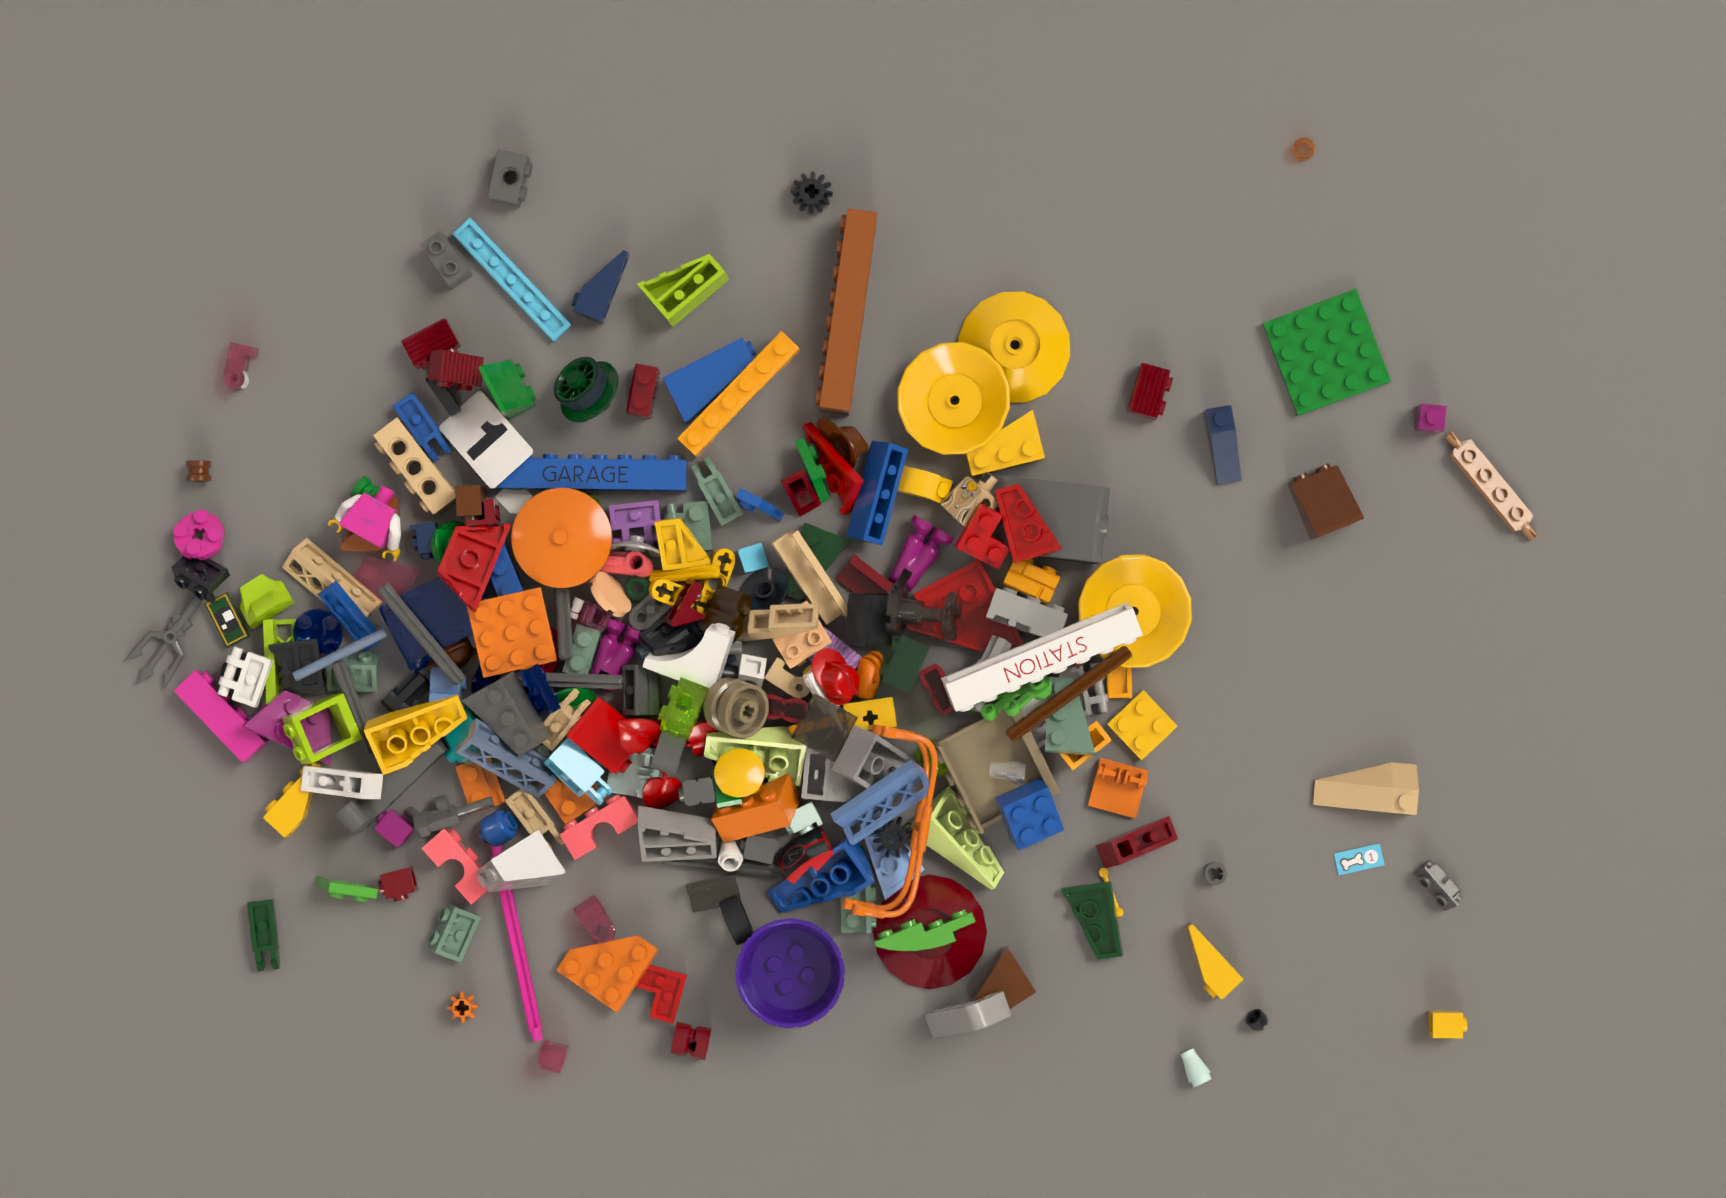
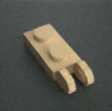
M576 688L565 700L556 706L543 722L551 737L542 743L551 752L557 748L582 717L581 714L591 704L586 699L578 706L576 711L569 705L578 697L579 691Z
M519 789L505 800L530 835L537 830L543 835L549 830L557 843L560 845L564 844L560 836L561 833L555 827V823L533 795ZM547 842V844L549 845V847H550L551 850L553 851L552 846L550 845L549 842Z

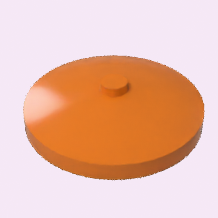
M554 488L533 496L520 509L512 527V549L520 567L535 581L553 588H571L586 583L604 567L611 551L612 529L606 513L590 496L570 488Z

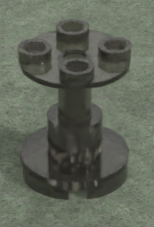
M894 586L896 590H891L886 609V615L891 618V623H886L889 635L901 636L906 628V624L921 626L923 621L942 623L944 641L956 640V619L960 618L962 614V603H957V593L952 591L948 593L944 608L925 606L924 601L910 600L906 586Z

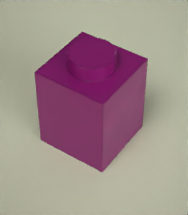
M1423 403L1416 407L1414 431L1438 434L1443 432L1447 406Z
M390 809L388 812L384 810L375 821L378 825L374 829L399 848L402 847L414 832L415 827L395 809Z

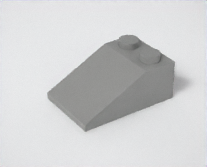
M854 725L831 770L866 790L912 759L914 762L916 760L878 735Z

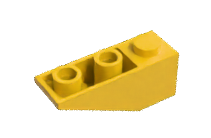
M314 762L305 766L321 767V764ZM303 768L299 772L301 777L295 783L293 781L289 782L282 790L284 795L278 801L274 799L265 808L267 813L263 818L284 838L290 837L307 818L313 792L301 791Z

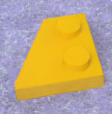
M681 517L655 521L663 571L711 564L710 557Z

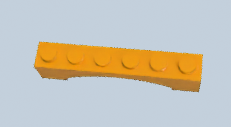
M781 331L677 439L698 458L740 410L800 352V348Z

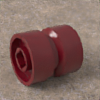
M677 1021L671 1054L685 1056L689 1053L691 1058L705 1061L712 1028L697 1026L693 1029L691 1024ZM693 1039L696 1042L690 1043V1040Z

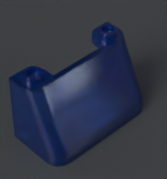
M440 577L400 596L443 649L473 635L466 604ZM485 591L481 600L488 599ZM387 603L383 604L379 611L408 668L411 671H419L428 667V662L431 660L430 655Z

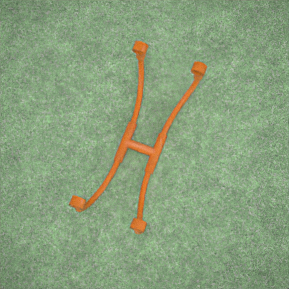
M873 724L871 732L876 735L914 741L921 750L923 768L928 779L930 765L926 746L931 754V774L927 796L917 803L910 843V860L901 892L893 902L886 905H875L872 902L843 898L842 908L851 910V914L884 919V917L891 918L904 914L910 908L916 896L923 852L926 849L933 809L931 804L937 776L938 758L936 749L928 738L915 734L914 731ZM913 876L910 894L905 904L898 910L888 911L898 906L904 899Z

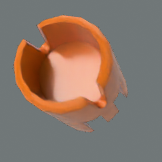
M871 651L859 660L857 673L860 683L856 696L862 699H872L877 695L884 662L883 656L879 651Z

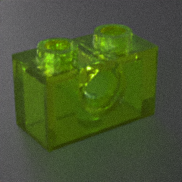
M681 677L678 684H673L667 698L671 700L668 706L663 705L658 717V719L662 720L660 730L689 740L704 706L709 688ZM677 706H684L687 709L681 710Z

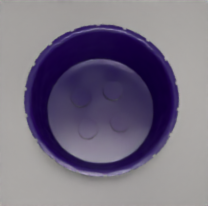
M794 918L775 920L757 929L746 940L740 950L741 953H739L736 963L737 971H735L737 988H739V994L744 1004H747V1008L756 1017L761 1018L762 1021L782 1028L804 1027L823 1018L837 1003L840 997L839 994H841L844 986L845 966L837 944L819 926Z

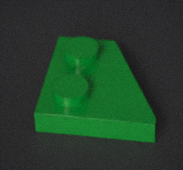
M804 438L795 441L820 502L823 503L830 500L822 480L827 478L821 464L816 466L814 462L818 457L813 445L807 446Z

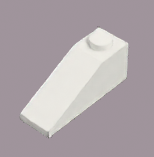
M303 766L301 791L359 799H381L383 774Z

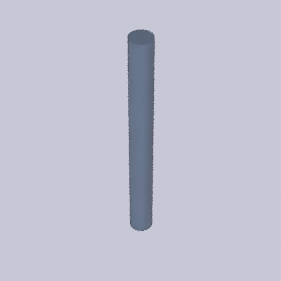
M381 628L292 672L297 682L386 638L387 634L384 628Z

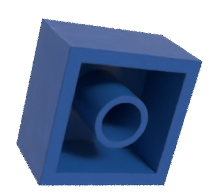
M1040 778L994 798L1010 840L1019 851L1064 831L1050 790Z

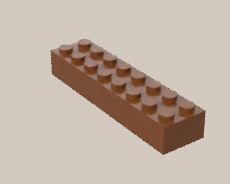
M847 208V215L842 214L840 233H844L843 239H838L836 254L837 258H840V264H835L833 282H837L836 289L831 288L829 302L830 307L834 308L833 314L828 313L826 331H830L829 338H824L822 353L823 356L827 357L826 363L821 362L819 380H823L822 388L817 387L816 405H820V411L850 415L877 225V212Z

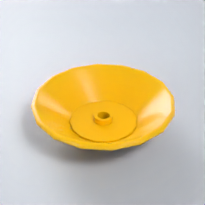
M1024 291L1000 292L982 300L966 316L958 336V342H965L985 350L1001 365L1010 385V403H1027L1047 394L1063 377L1070 359V334L1060 313L1046 300ZM1017 341L1020 347L1014 350L1011 348L1010 343Z
M965 342L940 343L922 351L905 368L897 389L898 413L906 431L922 447L943 455L967 454L987 445L1002 429L1010 409V385L1001 365L985 350ZM953 397H958L960 399L957 405L951 404V399Z
M1145 554L1121 555L1101 564L1086 580L1078 601L1079 622L1127 602L1131 607H1135L1138 610L1136 618L1143 635L1137 637V640L1131 644H1120L1113 647L1114 649L1111 652L1099 655L1105 659L1122 646H1126L1131 651L1132 657L1120 665L1124 668L1150 667L1168 659L1184 642L1192 622L1191 597L1183 579L1166 562Z

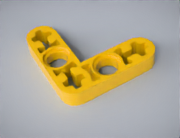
M718 548L712 553L710 558L711 564L708 565L715 564L720 567L721 561L718 560V556H723L726 553L725 557L729 560L728 563L722 564L720 570L725 571L724 575L720 573L719 578L721 585L727 587L736 559L731 550ZM658 578L651 582L649 594L653 599L673 606L684 586ZM710 579L702 580L701 584L703 586L700 590L702 594L698 601L707 603L709 599V604H711L715 590L709 587ZM664 583L663 588L674 592L672 596L661 593L659 597L656 587L662 586ZM692 604L691 608L694 606L696 611L706 616L708 610L704 613L703 607Z

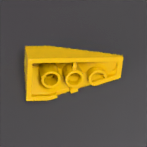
M454 695L390 712L368 720L365 724L364 733L382 774L385 775L407 767L417 756L431 748V745L441 737L446 736L465 721L468 716L459 695Z

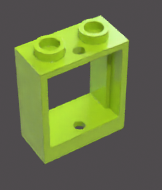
M333 693L282 718L284 732L288 738H291L294 745L293 753L301 764H312L362 739L344 693ZM329 707L342 739L313 753L300 720Z

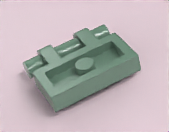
M708 501L683 503L684 513H676V504H666L667 514L664 515L665 519L681 517L705 551L713 550Z

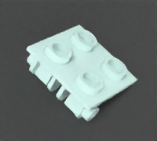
M648 748L640 754L634 753L630 758L633 763L624 774L620 771L618 774H614L609 770L607 785L612 789V793L643 798V786L648 779L659 777V770L651 768L656 749Z

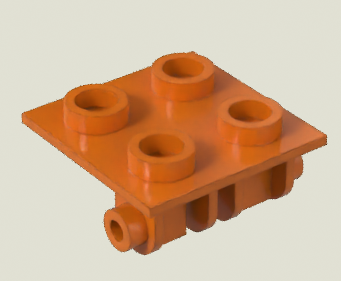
M1100 758L1088 806L1136 819L1143 790L1147 784L1149 770Z

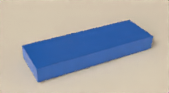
M334 581L317 594L355 641L377 631L337 581ZM378 641V642H376V643H374V644H372V645H370V646H368V647H366V648H364V649H362V650H363L364 652H366V651H368L369 649H371L372 647H374L375 645H377L380 641Z

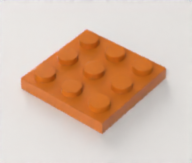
M541 587L481 600L476 613L467 606L483 678L557 661Z

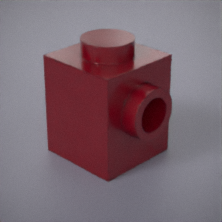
M413 866L381 874V880H378L381 895L385 894L386 899L393 898L394 902L408 899V893L419 890Z

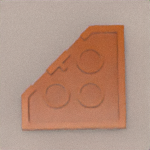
M640 935L570 949L556 971L615 1012H619L654 959L659 948Z

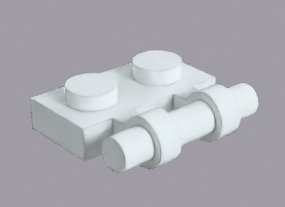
M234 646L231 655L227 656L226 663L228 664L224 676L220 677L218 683L220 687L217 694L227 697L230 688L234 689L232 700L257 708L274 660L252 652H248L245 660H242L243 649ZM237 667L242 668L238 682L233 680Z

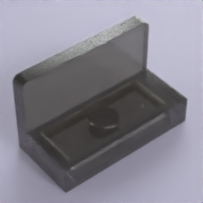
M736 873L691 882L685 885L694 913L720 907V901L734 895H738L741 900Z

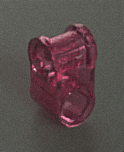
M595 895L590 896L573 908L581 924L596 942L605 943L614 938L616 934L615 926ZM599 926L608 927L609 930L606 932L607 938L605 936L599 937Z

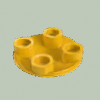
M742 748L732 749L724 753L718 759L714 769L715 781L721 792L732 797H746L758 792L765 775L761 759L754 752Z

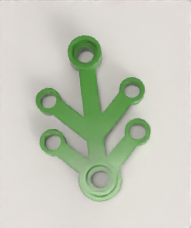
M1044 676L1041 681L1035 683L1028 682L1026 683L1027 685H1022L1020 689L1014 692L998 694L997 698L992 700H999L994 705L987 704L982 707L980 712L986 721H991L1003 709L1008 716L1012 717L1017 715L1020 709L1033 698L1037 700L1045 699L1052 692L1050 679ZM970 709L967 712L976 713L977 711H973Z

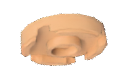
M599 572L590 579V583H593L591 592L604 610L608 611L610 609L614 612L612 615L615 617H622L631 610L630 598L623 586L613 576L606 572Z

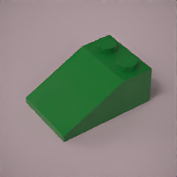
M510 359L478 367L500 412L508 419H512L536 406L533 401L537 398L531 385L526 387L522 379L526 375L519 363L514 364Z

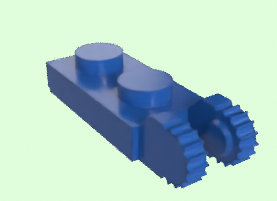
M414 392L393 405V408L417 443L425 449L433 462L438 460L437 453L428 444L433 439H437L443 451L446 453L451 451V448L441 436L442 432Z

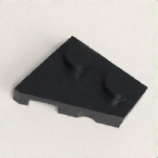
M668 615L639 634V640L655 656L692 649L704 637V634L692 622L676 627L664 623Z

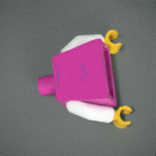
M383 485L380 487L375 498L363 493L362 495L356 494L342 502L335 517L328 522L329 526H332L334 523L338 524L339 529L337 533L346 528L384 549L387 546L382 554L384 559L388 553H391L394 556L393 562H395L400 555V517L397 515L398 511L388 506L395 492Z

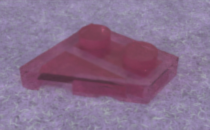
M368 556L353 573V576L384 601L378 594V589L383 584L389 583L401 597L422 570Z

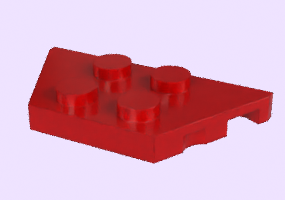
M510 524L488 527V525H477L476 527L456 526L438 568L437 574L475 613L510 529Z

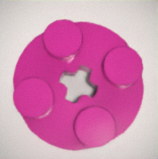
M202 509L186 515L173 528L175 545L186 558L206 560L215 556L223 546L222 542L225 536L223 525L215 515L208 513L206 510ZM197 532H205L203 533L204 538L202 540L198 538L193 539Z

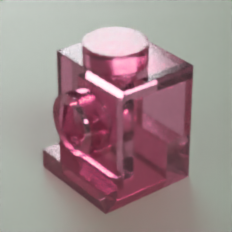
M545 1039L539 1054L538 1064L541 1065L542 1069L560 1074L565 1064L569 1046Z

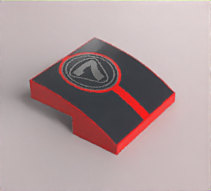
M817 827L790 841L776 854V857L786 879L794 884L810 866L818 871L834 852L824 830L821 827Z

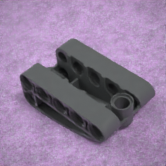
M993 475L998 481L990 492L996 497L995 490L1020 484L1063 548V550L1046 554L1039 558L1101 564L1104 537H1106L1109 516L1107 515L1110 488ZM1001 518L991 536L1009 545Z

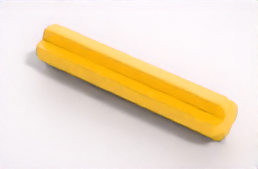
M712 564L663 571V569L653 570L649 575V580L651 583L658 578L671 582H683L688 579H714L720 577L719 565Z

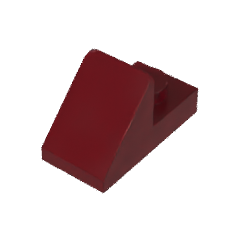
M688 579L664 623L676 627L706 618L707 616L691 608L692 604H696L702 594L700 590L703 585L695 580Z

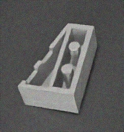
M1003 587L1002 590L996 588L986 617L989 620L1031 635L1043 637L1064 628L1068 614L1064 613L1065 608L1054 604H1050V607L1040 604V599L1028 595L1025 599L1017 596V591Z
M638 806V834L642 862L717 858V831L711 820L712 818Z

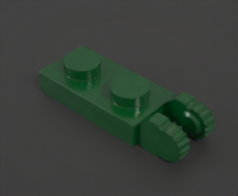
M274 899L247 902L252 951L255 952L256 968L258 971H264L265 960L262 951L270 950L272 968L279 969V940Z

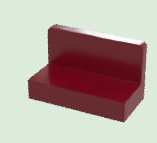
M484 499L485 519L465 521V526H501L499 502L495 499Z
M855 554L837 577L842 584L855 594H888L894 586Z

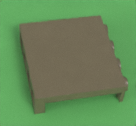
M1003 709L991 721H986L981 717L933 743L936 748L938 763H943L947 770L944 773L950 786L954 785L958 792L955 795L961 808L965 807L969 814L966 817L972 830L976 829L981 835L985 833L984 828L1002 819L994 799L995 797L1037 778H1040L1048 786L1052 797L1061 793L1031 731L1015 742L1011 741L1006 735L1007 729L1024 718L1021 711L1017 715L1010 717Z

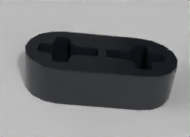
M425 378L451 417L462 411L448 388L436 386L437 381Z

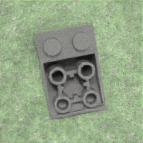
M806 748L802 799L849 802L865 791V789L831 770L841 751Z

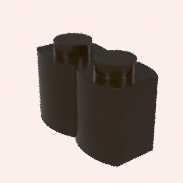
M718 585L713 594L710 609L706 614L707 617L704 618L701 632L705 633L712 623H722L729 626V630L736 632L732 642L735 643L742 634L743 619L751 610V596Z

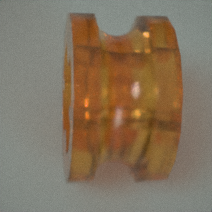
M1306 137L1296 140L1292 149L1294 157L1299 161H1307L1312 158L1315 152L1314 142ZM1299 144L1302 146L1308 144L1310 146L1308 151L1311 152L1300 155L1297 152L1300 148H1297Z

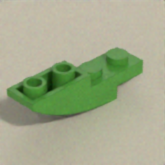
M965 909L951 914L952 919L943 922L942 919H938L929 923V929L924 930L921 921L916 923L915 919L901 924L902 929L892 932L891 929L877 934L878 939L874 940L876 947L888 950L918 951L932 949L955 942L956 939L953 931L976 921L972 912L966 913Z

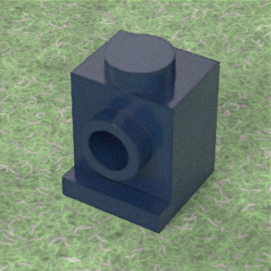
M436 522L410 525V530L416 531V535L412 537L414 550H418L421 555V560L434 558L431 552V538L433 532L438 528V523Z

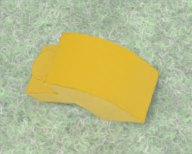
M904 466L897 491L941 504L950 494L953 481L931 472Z

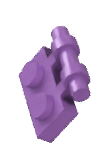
M659 500L609 506L612 531H622V537L613 538V544L629 541L630 529L644 527L645 535L636 536L643 537L644 543L654 546V543H658L657 533H652V526H655V521L661 520Z

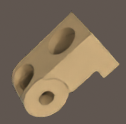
M777 657L764 679L795 698L806 697L810 689L805 685L804 678L795 677L784 670L783 666L786 662Z

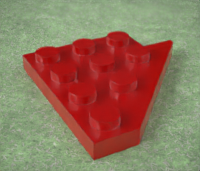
M979 559L913 594L924 617L907 625L908 630L980 652H985L992 635L1011 643L1010 650L1024 644L1017 629L987 619L986 615L996 589Z

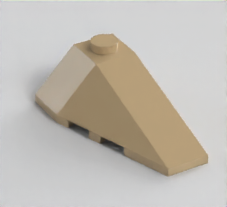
M1390 762L1314 780L1312 805L1417 815L1419 795L1417 765Z

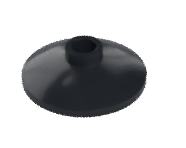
M767 567L751 574L745 581L742 592L751 596V610H769L770 605H780L785 599L789 589V582L781 570Z

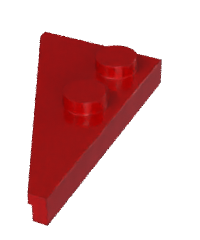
M812 422L804 424L803 430L809 444L814 443L820 455L816 459L817 463L822 465L831 493L838 494L843 505L839 511L844 516L851 512L864 480Z

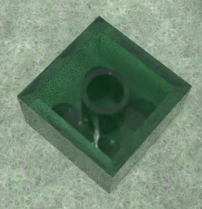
M903 635L900 640L895 638L889 651L893 654L890 663L885 661L879 674L883 676L882 682L910 693L930 647Z

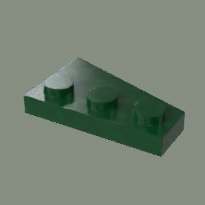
M804 523L800 533L824 571L832 565L851 542V540ZM786 569L785 575L789 582L786 596L802 601L805 595L789 570Z
M1111 881L1062 888L1061 890L1068 899L1072 912L1083 928V933L1097 960L1123 956Z

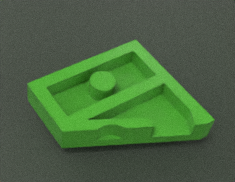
M322 876L316 877L315 886L329 892L328 896L343 899L344 894L352 895L353 900L367 902L368 898H377L378 889L373 886L343 880H328Z

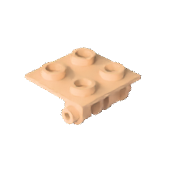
M819 619L818 629L772 638L790 669L796 665L802 666L807 662V658L833 643Z

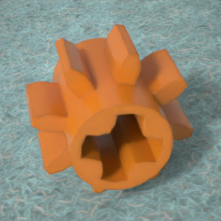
M461 991L459 999L454 995L451 996V1000L454 1003L448 1006L447 1009L452 1010L454 1013L451 1018L452 1020L460 1017L462 1023H465L466 1016L469 1015L473 1019L476 1017L472 1011L480 1005L474 1004V994L467 997L465 992ZM462 1001H464V1005H469V1009L465 1013L457 1007Z

